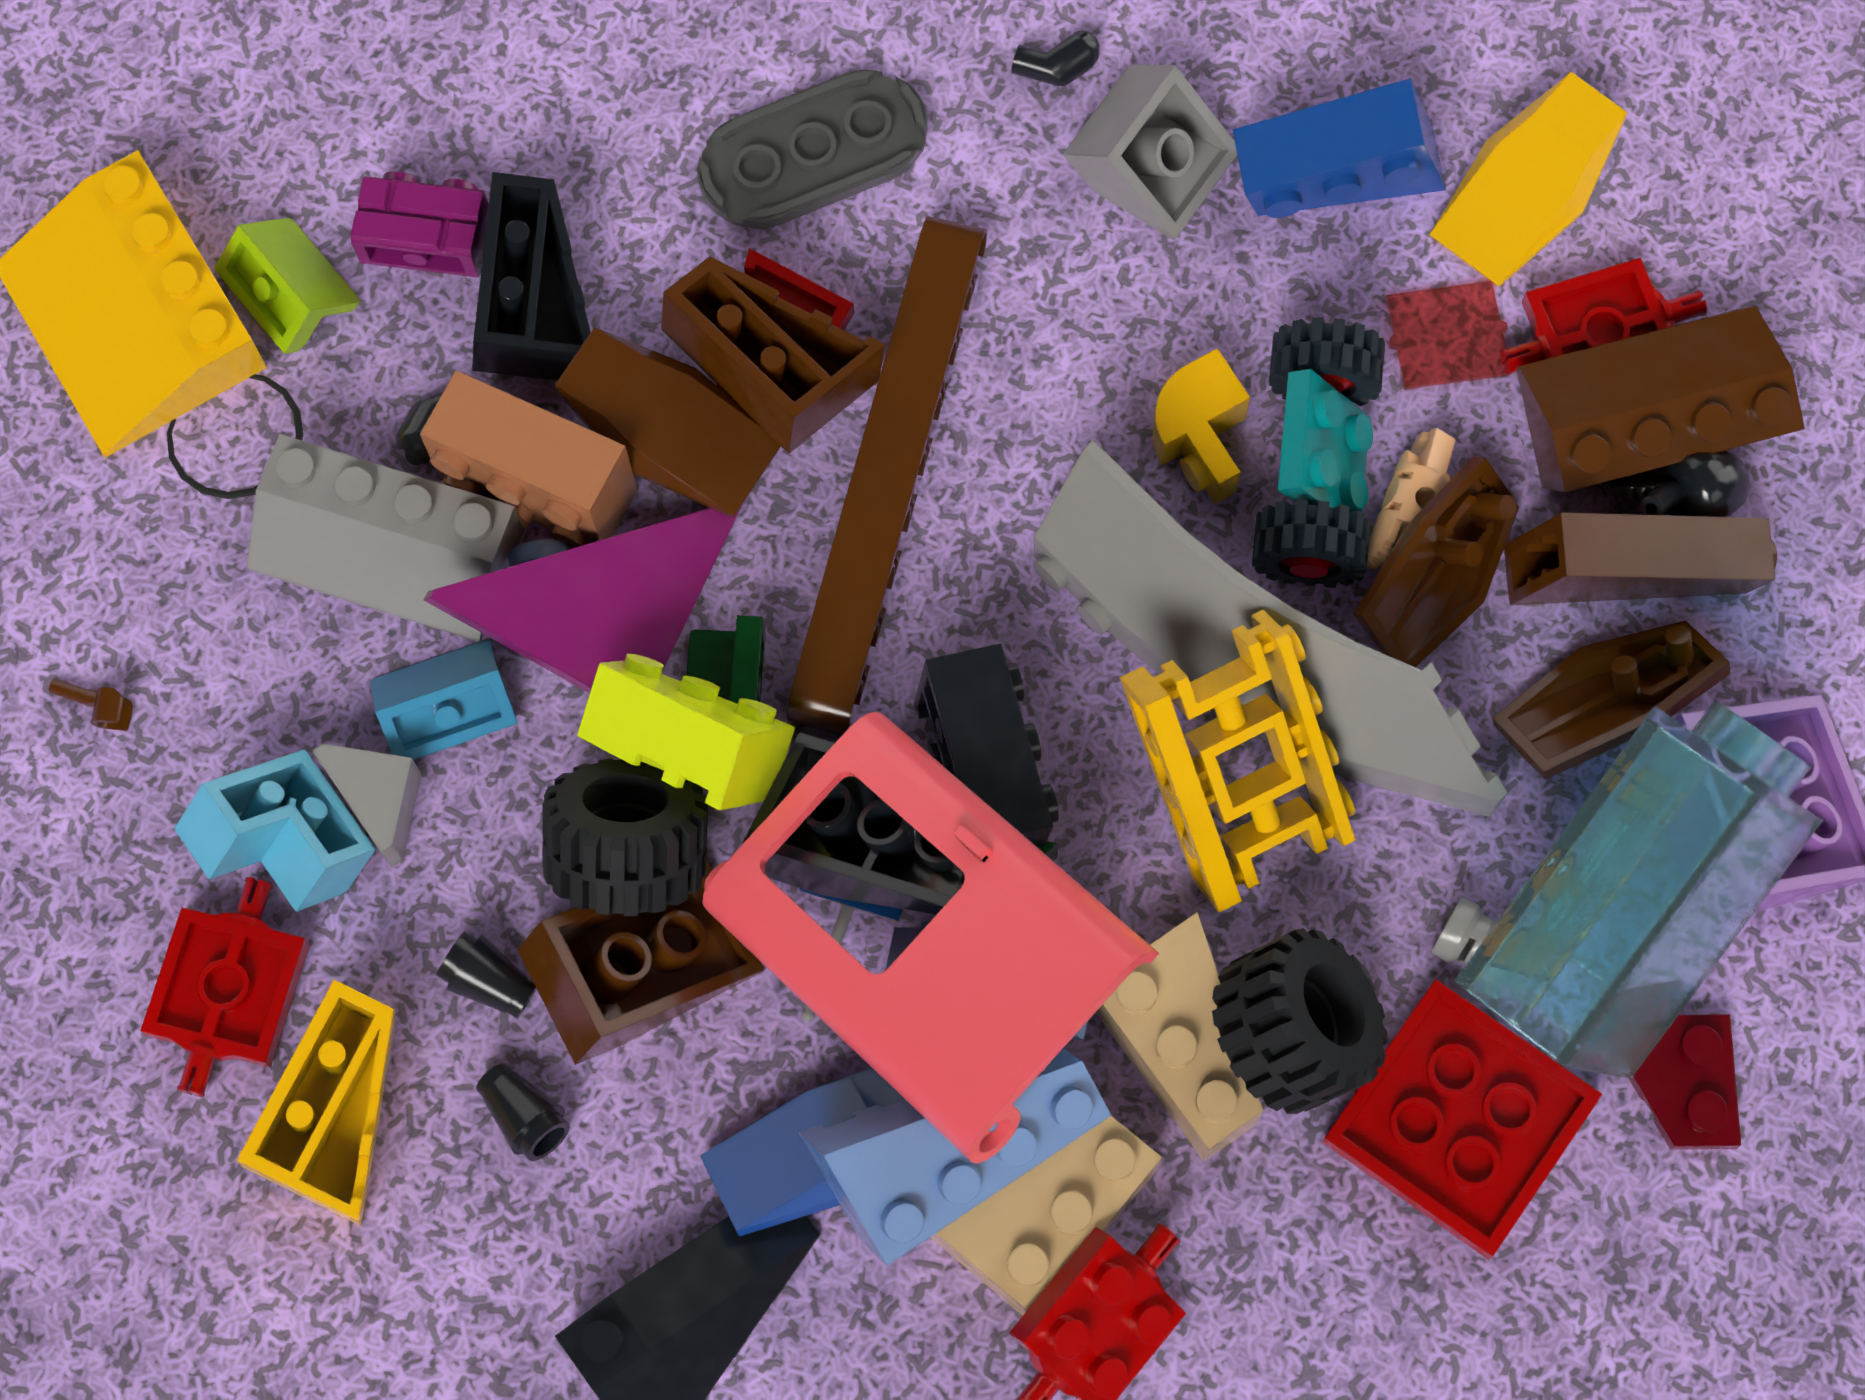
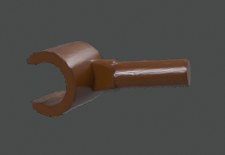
M57 678L51 680L49 684L50 693L88 707H94L90 722L92 725L103 729L128 730L133 704L129 699L122 697V694L116 689L100 687L96 691L85 689Z

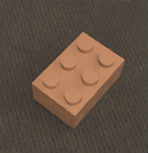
M457 370L420 433L431 458L430 463L435 467L439 479L442 480V484L515 506L523 527H529L531 521L549 528L552 530V538L564 541L569 545V549L613 537L638 491L625 445Z

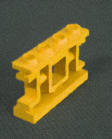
M1263 609L1251 615L1254 628L1248 630L1244 625H1241L1231 630L1240 657L1191 682L1173 660L1160 665L1163 673L1155 677L1144 666L1120 677L1191 877L1196 886L1219 913L1242 902L1237 888L1238 885L1243 883L1250 889L1259 884L1251 858L1298 834L1316 854L1328 849L1326 840L1335 837L1343 847L1355 841L1349 817L1355 815L1354 804L1343 784L1336 780L1332 767L1339 764L1338 754L1328 735L1319 728L1316 715L1322 713V705L1314 687L1307 678L1302 676L1299 663L1306 658L1303 646L1296 632L1289 624L1281 627ZM1272 680L1280 707L1267 694L1241 705L1239 695ZM1172 701L1188 720L1213 708L1217 718L1183 735ZM1265 732L1275 761L1225 785L1216 756ZM1306 784L1314 810L1301 796L1276 808L1274 799ZM1209 806L1225 824L1250 812L1253 820L1219 837Z

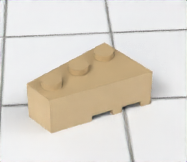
M1196 912L1150 944L1160 954L1151 964L1144 963L1133 970L1095 1013L1202 1160L1206 1161L1258 1124L1263 1108L1260 1099L1255 1098L1246 1090L1244 1080L1241 1077L1236 1078L1229 1067L1231 1062L1226 1052L1222 1053L1217 1039L1220 1038L1218 1028L1213 1024L1212 1011L1217 1009V1006L1212 996L1214 987L1219 985L1220 982L1199 914Z
M1110 1116L930 1238L1023 1316L1094 1228L1097 1227L1104 1232L1109 1230L1159 1169L1162 1157L1113 1116Z

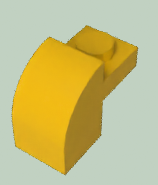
M1218 348L1185 365L1167 380L1157 400L1153 425V446L1161 466L1183 454L1184 458L1180 460V465L1187 481L1196 492L1205 489L1215 504L1236 493L1240 477V470L1217 435L1246 420L1250 396Z

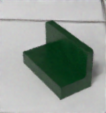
M737 615L736 631L692 630L689 637L686 676L700 678L719 686L718 696L738 704L741 698L761 702L766 639L763 617Z

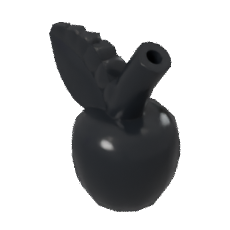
M1726 450L1717 453L1697 452L1689 454L1679 463L1664 466L1662 473L1644 471L1595 484L1599 488H1603L1605 493H1611L1616 499L1622 498L1628 502L1640 503L1639 512L1641 515H1664L1667 512L1670 516L1730 517L1746 502L1750 490L1749 475L1742 460Z

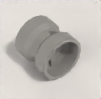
M1461 896L1431 953L1446 962L1458 960L1469 966L1472 976L1490 984L1501 965L1481 959L1500 933L1512 922L1504 918L1490 919L1481 913L1478 904Z

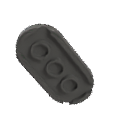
M866 69L840 75L737 116L716 128L706 141L707 146L703 150L702 156L699 157L697 166V177L702 196L715 214L736 226L764 229L781 225L893 180L908 171L924 150L928 131V120L924 103L916 90L907 82L896 77V81L890 77L882 76L881 71Z

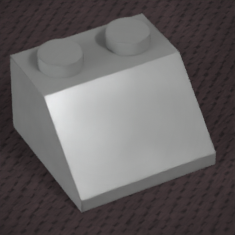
M1129 65L1064 151L1063 156L1092 191L1172 240H1175L1236 158L1237 150L1234 139L1176 65Z

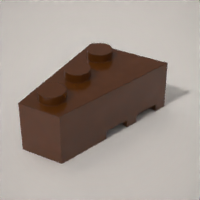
M709 256L663 292L661 330L790 454L879 381L886 344L870 336H867L864 341L832 325V317L816 309L811 314L779 298L780 291Z

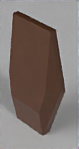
M594 327L554 386V390L591 431L625 445L633 474L731 518H734L781 448L750 415L697 368Z
M1473 456L1407 524L1353 614L1381 653L1415 668L1484 603L1519 510L1514 497H1512L1487 458Z
M1686 620L1581 646L1492 717L1493 725L1546 780L1652 732L1731 674L1730 663Z

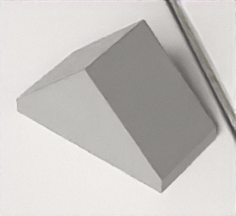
M321 744L312 750L390 866L393 867L402 861L422 776L414 760L410 757L329 744Z

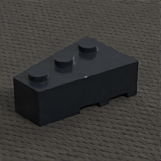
M492 172L473 339L472 371L558 381L591 333L585 311V300L581 285L578 283L571 255L572 248L554 179Z
M1001 643L926 659L915 696L914 707L919 719L930 717L937 742L930 744L932 757L943 764L947 770L1037 848L1045 846L1052 831L1053 823L1059 820L1058 804L1051 784L1042 785L1035 762L1041 760V746L1034 724H1024L1018 702L1024 700V688L1016 663L1007 664Z

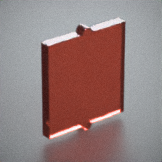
M1492 281L1386 295L1393 336L1389 340V346L1392 349H1396L1404 390L1509 376L1504 371L1505 365H1502L1500 359V350L1506 349L1503 334L1506 333L1508 325L1506 322L1500 321Z

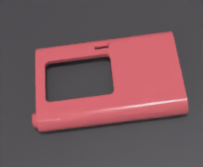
M878 711L868 713L852 724L730 859L719 864L710 872L704 884L705 891L702 904L705 909L968 1160L977 1164L997 1154L1014 1135L1019 1125L1021 1114L1013 1103L1129 974L1141 964H1151L1160 954L896 724ZM849 776L856 777L962 870L965 877L964 884L890 967L880 974L869 972L772 882L765 873L766 863L836 785ZM987 856L988 859L983 862L982 859ZM998 1123L997 1127L992 1132L990 1129Z

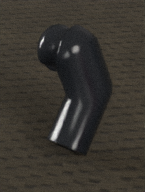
M1080 30L1074 32L1048 52L1019 44L1014 55L1011 73L1056 86H1066L1096 64L1099 58L1098 39L1093 33Z
M444 391L415 403L410 408L396 434L397 448L404 450L407 462L412 465H420L431 459L420 433Z

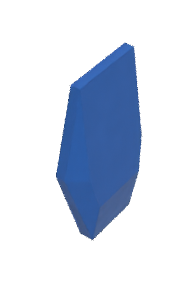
M872 1067L804 1090L700 1155L739 1237L840 1205L799 1132L821 1124L827 1128L852 1119V1113L876 1104L885 1107L904 1100Z

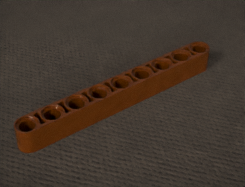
M927 216L923 223L793 681L787 708V720L790 722L844 734L852 725L850 719L854 704L860 705L870 666L866 665L870 646L876 647L886 611V608L882 607L886 588L892 589L902 553V551L898 550L901 532L908 531L918 495L914 494L917 475L923 476L933 441V438H929L932 420L939 419L948 383H945L948 364L953 365L963 332V328H960L963 310H969L978 274H975L978 256H984L987 229Z

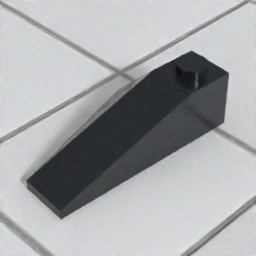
M799 732L742 843L751 836L835 744L834 742ZM852 776L844 778L836 785L773 854L765 866V873L768 878L820 895L936 915L958 892L965 880L962 870L858 778ZM985 856L982 861L985 862L988 857Z
M728 1216L610 1294L556 1334L555 1337L600 1400H706L710 1391L731 1361L740 1352L747 1338L768 1308L777 1299L814 1246L820 1234L808 1217L804 1216L739 1237Z

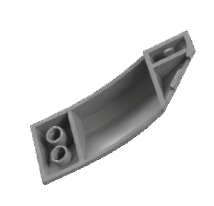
M1094 440L1082 450L1034 536L1033 556L1037 561L1033 563V566L1041 579L1050 588L1058 592L1065 587L1081 603L1077 606V611L1093 631L1103 635L1108 630L1122 645L1158 674L1163 673L1160 665L1173 660L1191 682L1240 657L1231 630L1241 625H1244L1248 630L1254 628L1251 615L1263 609L1281 627L1289 624L1301 641L1306 658L1299 663L1302 676L1310 681L1318 694L1323 711L1316 715L1319 728L1325 731L1332 741L1339 758V764L1332 767L1334 774L1488 817L1500 807L1507 795V791L1497 774L1491 771L1486 772L1473 759L1472 755L1481 746L1460 710L1453 706L1445 710L1433 689L1442 682V679L1432 662L1423 670H1420L1355 642L1292 608L1237 572L1187 532ZM1272 680L1239 695L1241 705L1267 694L1280 707ZM1265 732L1256 736L1269 743Z

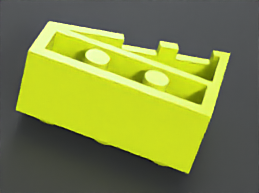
M627 654L624 661L599 663L577 733L578 737L631 765L640 766V763L644 762L663 770L661 780L675 788H683L685 780H688L709 790L705 803L719 811L764 802L785 761L795 730L794 726L775 719L777 713L775 708L745 698L739 699L738 704L718 696L719 686L691 676H683L681 681L662 674L663 664L641 655Z

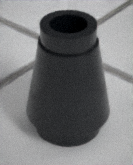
M465 931L454 943L436 973L437 977L448 983L446 990L503 1013L507 1012L516 1019L520 1017L537 990L534 983L528 979V976L483 935L476 939Z
M501 1063L494 1066L477 1083V1092L483 1097L484 1103L514 1154H524L529 1161H537L554 1151L566 1138L570 1125L564 1119L565 1109L518 1073L512 1071L507 1064Z

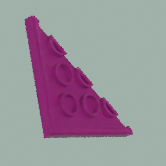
M711 508L440 587L428 591L424 601L590 693L599 663L624 661L627 654L641 655L656 660L664 665V670L740 509L734 518Z

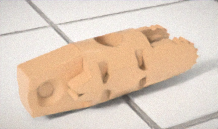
M1434 428L1429 432L1417 435L1411 450L1402 452L1394 469L1392 481L1389 483L1381 504V511L1377 515L1369 537L1367 567L1376 569L1385 562L1392 550V545L1396 539H1399L1407 524L1450 481L1451 475L1447 474L1456 440L1442 430Z

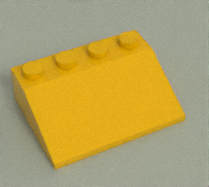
M138 150L83 179L0 258V279L105 458L267 368L253 340Z

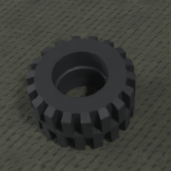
M612 758L598 760V763L594 764L584 763L574 767L572 773H562L554 780L555 785L547 788L544 793V802H542V864L546 883L552 885V891L559 898L571 899V905L582 910L587 908L594 909L597 914L609 916L612 913L624 914V916H638L642 912L653 914L666 910L667 905H679L686 901L688 893L697 892L702 885V878L706 875L708 805L705 803L707 796L703 795V788L688 780H685L683 788H675L661 780L664 772L661 769L644 762L637 766L631 765L624 760H614Z
M1304 928L1293 930L1231 961L1230 965L1223 968L1218 975L1220 984L1214 987L1212 996L1217 1006V1009L1212 1011L1213 1024L1218 1028L1220 1038L1217 1039L1222 1053L1226 1052L1231 1062L1229 1067L1236 1078L1241 1077L1244 1080L1246 1090L1255 1098L1262 1096L1267 1107L1276 1111L1283 1108L1287 1114L1309 1111L1373 1081L1378 1075L1377 1068L1384 1065L1386 1053L1383 1046L1388 1044V1033L1383 1025L1382 1019L1385 1018L1382 1004L1378 1002L1374 992L1376 988L1370 977L1367 978L1362 971V965L1354 955L1349 956L1344 945L1335 938L1328 940L1324 932L1315 929L1307 932Z

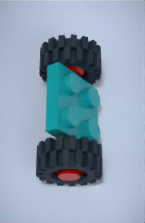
M1323 317L1312 318V324H1307L1303 319L1293 321L1292 326L1282 325L1279 327V332H1275L1273 335L1269 386H1272L1271 390L1276 395L1282 394V399L1286 400L1278 491L1296 504L1291 505L1287 501L1276 502V507L1267 505L1262 508V512L1258 511L1256 515L1252 566H1255V571L1258 574L1266 573V578L1272 581L1282 578L1284 583L1288 584L1299 582L1305 583L1307 586L1323 584L1326 588H1336L1337 582L1348 586L1354 584V580L1361 581L1364 578V574L1367 573L1370 521L1369 519H1364L1362 509L1365 508L1368 502V486L1365 473L1367 451L1373 443V429L1370 416L1355 404L1359 406L1369 403V399L1375 401L1379 397V392L1381 393L1385 341L1384 338H1379V333L1374 329L1365 331V325L1355 322L1351 326H1346L1345 319L1334 318L1333 323H1324Z

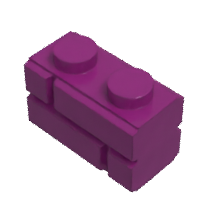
M398 171L386 172L383 178L363 177L358 198V210L355 212L351 230V244L359 262L479 278L489 206L485 191L478 190L477 186L462 179H447L443 181L442 185L419 183L412 175Z

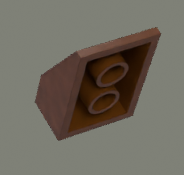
M707 860L706 875L702 878V885L697 892L688 893V899L679 905H667L664 911L653 914L642 912L638 916H624V914L612 913L609 916L597 914L594 909L587 908L582 910L575 907L541 920L517 949L575 1065L622 1046L765 970L761 962L703 906L705 880L712 871Z

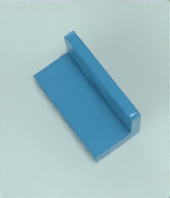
M484 640L376 677L370 681L375 713L392 755L410 757L414 760L518 724L490 640Z

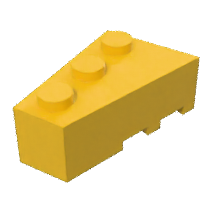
M333 980L237 1158L238 1163L243 1168L362 1226L396 1023L394 1009Z

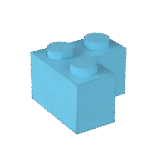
M305 749L202 783L174 828L209 880L261 861L296 912L346 892L376 850Z

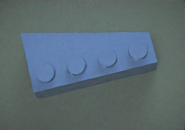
M1063 1048L1013 1103L1021 1114L1020 1122L1014 1135L997 1154L978 1164L968 1160L905 1099L885 1107L876 1104L852 1113V1119L827 1128L821 1124L799 1132L860 1240L888 1266L1109 1118L1111 1113L1083 1061ZM998 1123L990 1129L992 1132L997 1127Z

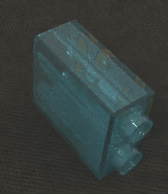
M1717 700L1713 701L1693 730L1654 706L1454 982L1563 1066L1631 1079L1822 823V819L1790 798L1791 794L1811 769V766Z

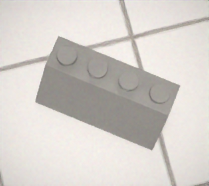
M279 434L256 489L247 569L481 642L483 633L424 601V598L428 591L508 568L507 554L512 548L519 545L524 528L513 505Z

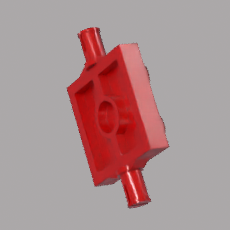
M1637 258L1525 292L1521 303L1533 330V341L1501 349V363L1505 365L1504 371L1506 374L1510 375L1513 372H1517L1516 367L1667 328L1682 321L1707 315V303L1705 299L1702 300L1704 295L1700 290L1666 300L1652 285L1642 259Z
M246 877L236 913L229 912L212 915L181 907L140 1030L147 1037L178 1044L189 1052L179 1086H177L178 1091L189 1095L193 1094L197 1097H204L215 1060L238 1059L269 1068L272 1066L310 943L304 937L273 930L261 921L270 890L273 887L272 884L260 879L257 881L255 878Z
M1158 1223L1150 1236L1133 1254L1123 1249L1111 1235L1097 1227L1094 1228L1009 1332L1029 1352L1033 1366L1038 1371L1016 1400H1051L1059 1390L1064 1394L1074 1396L1077 1400H1117L1186 1315V1312L1163 1290L1160 1278L1155 1272L1172 1250L1181 1242L1173 1232Z

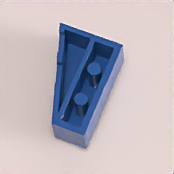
M1411 78L1233 129L1245 196L1258 216L1267 215L1273 218H1282L1293 215L1299 210L1446 190L1433 125Z

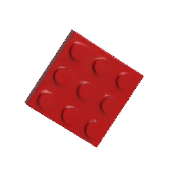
M1435 979L1385 1050L1386 1058L1384 1065L1377 1068L1378 1075L1373 1081L1364 1084V1086L1357 1090L1322 1143L1480 1255L1490 1260L1603 1094Z

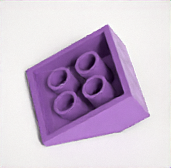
M1822 694L1682 713L1633 742L1638 759L1668 775L1661 793L1654 803L1699 924L1746 916L1865 881V805Z

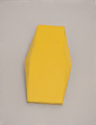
M1570 72L1486 140L1429 236L1493 284L1500 287L1584 213L1627 118V112L1573 72Z

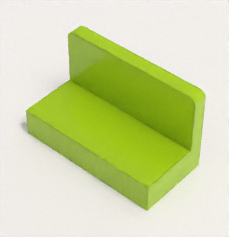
M291 218L239 224L214 266V270L284 354L297 352L304 347L323 316L352 312L360 302L359 297Z

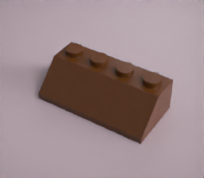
M1756 305L1516 367L1542 487L1545 489L1569 492L1679 463L1687 455L1693 453H1717L1805 429L1792 366Z

